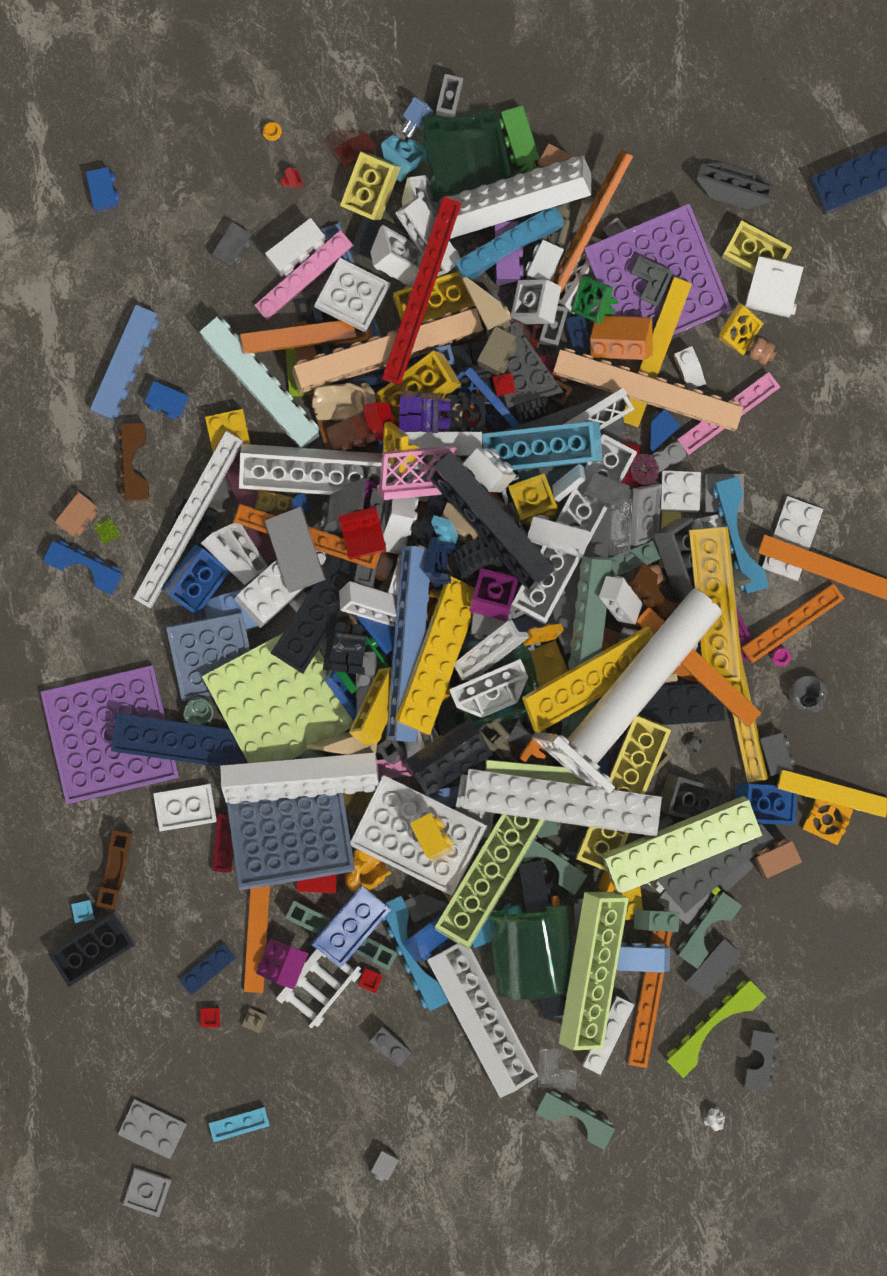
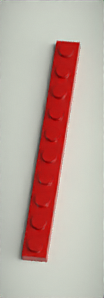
M445 196L442 198L382 380L401 385L462 204L461 202Z

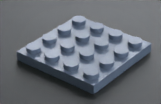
M242 611L166 626L182 701L212 695L202 676L250 651Z

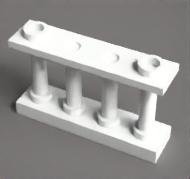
M316 949L304 964L296 986H302L325 1007L317 1015L295 997V993L292 992L293 989L285 987L276 999L281 1004L284 1001L292 1003L312 1020L309 1025L310 1028H313L314 1025L318 1027L325 1019L322 1015L351 980L355 982L362 974L359 972L361 969L359 965L355 970L347 963L341 967L349 975L342 985L319 966L317 960L321 956L324 958L326 956ZM309 970L312 973L314 971L337 990L330 1000L306 981L305 975Z

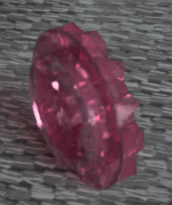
M640 454L634 457L629 472L633 476L632 479L636 480L638 484L648 485L657 479L659 466L652 456ZM643 466L647 469L650 468V470L645 472V475L643 472L638 471V469Z

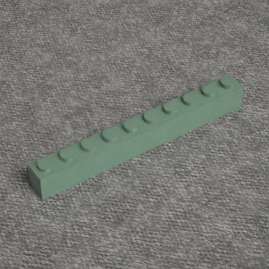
M582 557L580 580L577 586L578 597L575 603L576 614L573 622L574 631L573 639L571 640V656L568 662L569 670L601 653L607 607L599 598L606 576L610 577L612 560ZM595 701L562 719V736L567 739L593 709Z

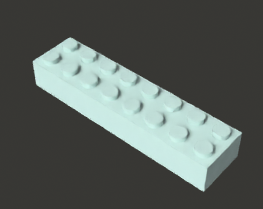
M216 317L200 331L201 337L299 448H307L320 437L317 424L312 419L310 421L307 420V415L300 405L295 406L293 404V397L287 391L283 392L280 389L282 388L281 384L274 376L269 377L268 369L262 362L257 363L255 361L257 358L254 353L243 354L240 337L236 333L232 335L228 323L224 319L220 321Z

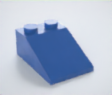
M736 783L735 799L745 796L749 800L757 823L795 825L797 794L777 789V785Z

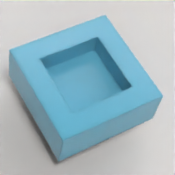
M91 900L71 904L75 923L95 919Z

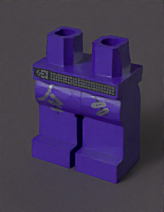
M402 391L400 396L399 429L404 433H407V431L438 433L439 429H449L451 418L440 415L441 411L450 412L451 399L441 398V394Z

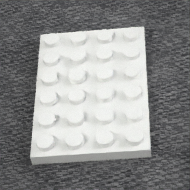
M383 775L351 840V846L454 896L487 829V825ZM429 813L442 818L446 826L443 830L447 835L451 836L454 842L452 846L454 851L435 861L426 858L410 825L411 822Z

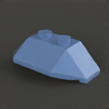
M243 589L212 598L203 607L206 618L242 611L246 629L258 626L234 600Z

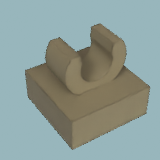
M249 1008L242 1026L260 1033L267 1015Z

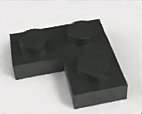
M638 255L630 273L647 281L639 299L658 307L674 271Z

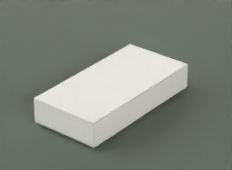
M578 464L552 485L553 497L556 501H561L586 480L584 466Z

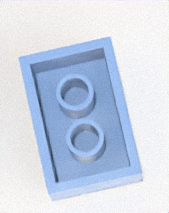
M621 942L616 970L670 971V948H665V944L659 943L646 947V943H632L631 946H627V942Z

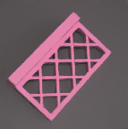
M454 445L382 452L380 485H377V493L383 500L441 495L442 493L429 479L422 480L420 477L427 470L431 471L430 467L437 460L440 461V457L445 452H452L456 455L457 447ZM427 454H433L434 457L427 464L422 461ZM414 455L416 459L408 466L404 460L408 456ZM388 457H396L398 459L391 467L388 466ZM421 462L424 467L416 474L412 469ZM403 463L407 468L398 476L394 470ZM411 471L415 476L409 482H404L402 479ZM393 473L397 478L392 483L386 484V478Z

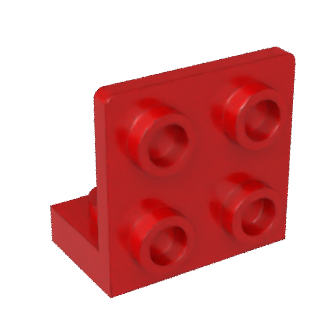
M377 507L338 516L350 560L387 550Z

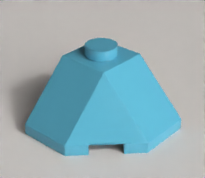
M391 135L381 144L384 160L401 167L397 180L400 182L410 176L429 154L415 140L408 139L403 141L394 135Z

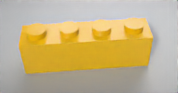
M392 667L378 670L349 731L363 745L377 744L388 723Z

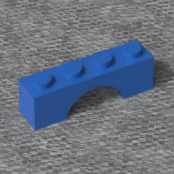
M61 540L58 543L52 541L43 559L44 563L60 571L73 564L85 565L94 575V587L114 596L123 578V575L120 574V569L112 565L108 568L102 565L104 561L93 557L91 560L85 557V552L77 548L73 551L68 548L69 544Z

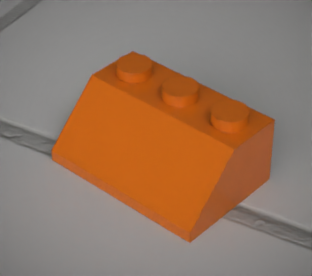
M605 315L602 324L594 322L590 338L591 356L594 358L646 360L653 355L652 317Z

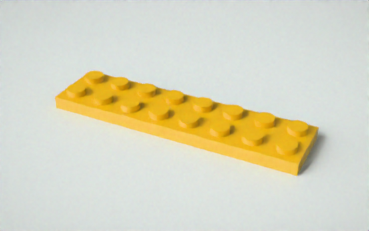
M728 526L689 530L695 589L708 596L712 603H715L722 611L720 617L700 639L702 657L728 682L742 681L744 679Z
M449 576L452 579L451 584L443 585L395 721L425 735L431 734L473 615L469 610L475 588Z
M646 626L523 696L522 699L534 731L539 733L602 697L654 636L651 627Z

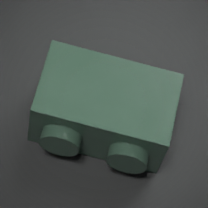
M635 910L634 929L678 932L680 912Z

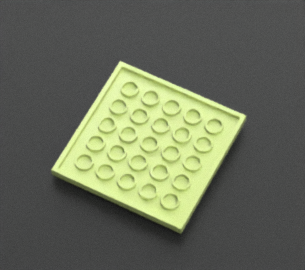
M280 634L202 676L248 763L292 760L308 750L306 748L307 744L338 735L352 727L354 721L325 682L327 671L323 670L324 658L320 650H318L302 674L270 654L282 636Z

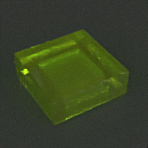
M112 519L95 527L103 545L121 536Z

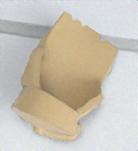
M351 383L317 386L312 398V408L315 409L314 413L317 420H345L349 417L364 415L363 405L376 402L374 391L367 383H362L360 386Z

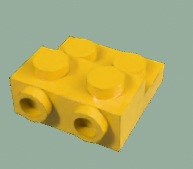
M545 474L508 486L521 525L526 524V526H530L533 516L542 515L552 519L558 513V507Z

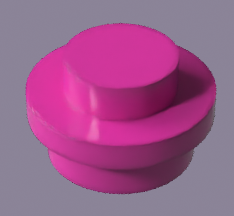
M784 647L776 648L772 653V661L777 666H785L791 660L789 650Z

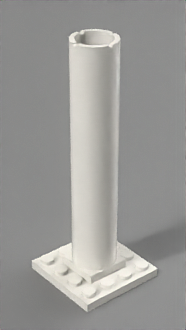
M692 589L567 739L562 735L547 734L546 732H536L532 738L585 786L611 793L615 788L611 784L612 780L606 774H600L597 771L600 768L597 763L722 614L721 609L715 603H712L708 596L697 589Z

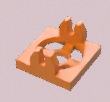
M531 738L518 758L522 762H526L530 755L543 759L546 756L539 751V748L544 751L546 750Z

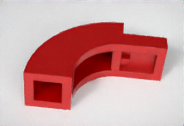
M374 402L363 405L366 422L371 432L380 441L383 442L384 424L386 422H392L399 428V425L392 417L390 403Z

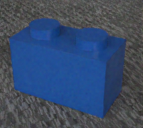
M108 167L87 171L86 175L95 212L118 208L117 202L120 201L118 190L114 191L113 183H116L114 172H110Z
M153 381L144 402L148 405V409L157 413L158 410L165 412L164 416L175 420L176 418H182L190 398L183 393Z

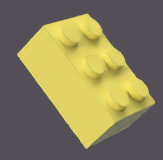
M360 152L340 206L372 220H381L401 167L370 153Z
M741 221L722 258L754 275L759 256L785 262L792 247Z

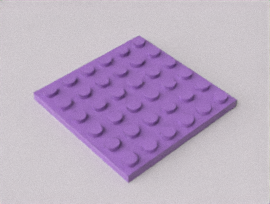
M690 203L584 248L595 279L613 287L611 296L616 298L618 304L610 305V307L616 309L610 316L652 317V334L674 277L692 283L673 335L732 310ZM638 255L674 271L658 307L639 299L647 281L630 273Z
M153 665L41 692L66 804L179 778L176 761L111 752L116 713L166 720Z

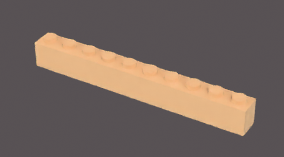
M565 348L564 351H559L552 373L554 375L611 393L624 388L627 392V397L734 432L737 430L743 407H740L738 402L731 400L724 402L721 401V397L716 395L705 396L703 391L697 389L690 391L685 389L684 385L678 383L671 385L666 383L667 380L659 377L652 379L644 372L638 371L636 374L630 372V368L625 366L617 368L611 366L612 363L606 360L598 362L593 360L594 357L587 354L579 356L571 349Z

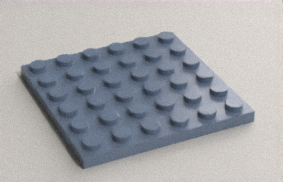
M337 793L333 796L326 794L317 795L316 797L298 796L295 799H288L286 797L274 801L268 799L259 800L258 802L240 801L237 804L227 802L239 891L355 871L343 793Z

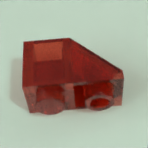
M364 133L336 147L334 153L344 169H347L357 162L360 152L372 153L377 148L368 134Z

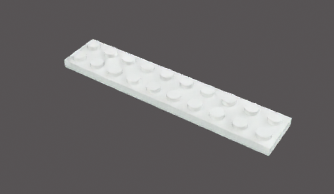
M469 769L463 808L657 836L662 797L617 790L607 793L590 786Z

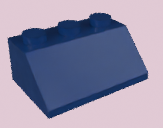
M194 544L162 588V591L198 616L230 571L219 560L200 546Z
M355 615L385 655L388 656L394 649L395 628Z
M443 913L402 943L415 962L420 959L425 961L433 955L431 953L433 949L439 950L447 944L445 940L448 937L435 930V926Z

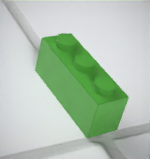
M523 105L501 112V118L498 120L501 130L505 129L507 135L504 137L505 144L512 151V154H510L512 165H516L517 170H519L532 160L535 164H538L540 160Z

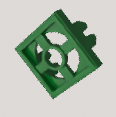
M582 275L571 312L602 324L605 314H612L616 310L610 307V305L618 304L616 298L611 296L613 287L589 276ZM598 287L603 295L601 300L598 299L596 294ZM590 294L594 296L592 304H589V301L592 300L588 297ZM595 305H598V311L596 313L590 314L591 308Z

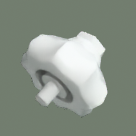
M718 1107L711 1108L708 1116L704 1117V1123L714 1131L722 1130L724 1128L725 1116H723Z

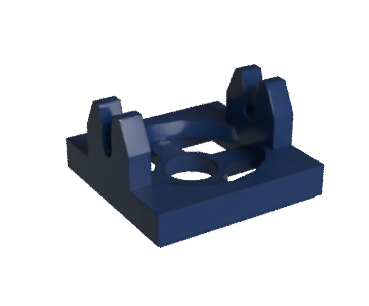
M431 537L424 573L436 588L442 589L443 585L451 584L452 579L446 574L449 554H454L458 548L455 547L454 543L441 542L438 537Z

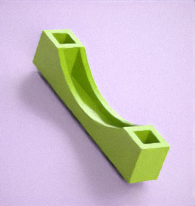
M751 980L741 981L736 986L737 991L733 995L729 993L722 1000L724 1004L720 1008L715 1007L708 1014L710 1017L705 1022L703 1020L694 1027L696 1031L691 1036L687 1034L680 1041L682 1044L677 1049L674 1047L667 1053L668 1058L666 1061L683 1078L697 1065L701 1045L707 1034L716 1024L732 1014L753 1011L766 998Z

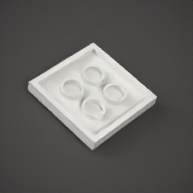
M339 258L314 307L366 333L391 283Z

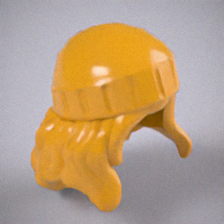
M355 849L352 853L355 871L345 874V884L352 892H355L361 884L371 891L378 884L382 883L386 876L391 874V871L386 870L385 862Z

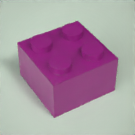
M481 568L469 612L507 622L518 579Z
M270 938L256 974L294 990L309 953Z

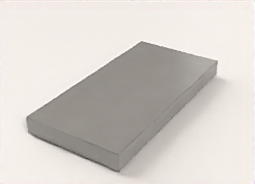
M301 507L265 520L289 593L326 580Z

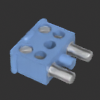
M414 97L403 114L406 121L400 129L401 132L405 133L406 137L411 138L416 128L422 131L434 111L427 103Z

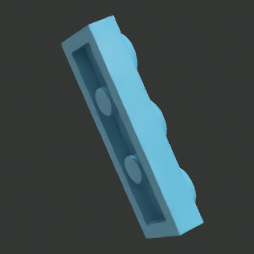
M434 515L431 523L441 542L454 543L455 547L459 549L461 541L452 520Z
M265 1107L209 1123L214 1142L270 1126Z

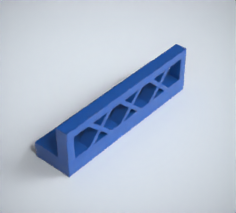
M467 365L456 375L458 380L464 374L471 380L470 386L461 385L458 387L463 393L469 395L466 389H470V394L473 392V389L480 390L483 396H485V400L486 398L489 400L485 401V404L494 405L496 414H487L485 412V418L497 432H503L520 425L518 419L470 365ZM498 418H505L509 425L501 430L497 425Z

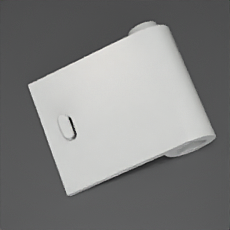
M759 256L745 307L790 318V315H794L797 304L794 301L804 266Z

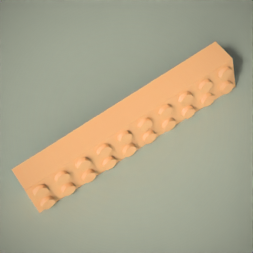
M467 307L461 309L459 314L453 315L448 313L441 316L442 319L435 321L433 318L424 321V325L420 326L410 359L430 353L433 348L446 345L452 346L479 337L484 329L477 309ZM398 330L387 333V336L380 338V336L370 338L369 342L364 344L362 342L354 343L349 349L344 350L343 347L332 351L333 354L327 356L323 353L316 355L314 360L307 361V359L296 362L292 375L298 393L302 394L314 390L317 386L330 385L386 367Z

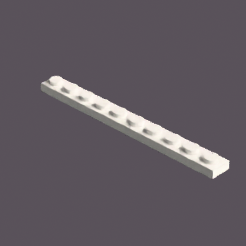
M228 431L223 435L134 597L135 600L149 608L153 607L244 442L242 439Z

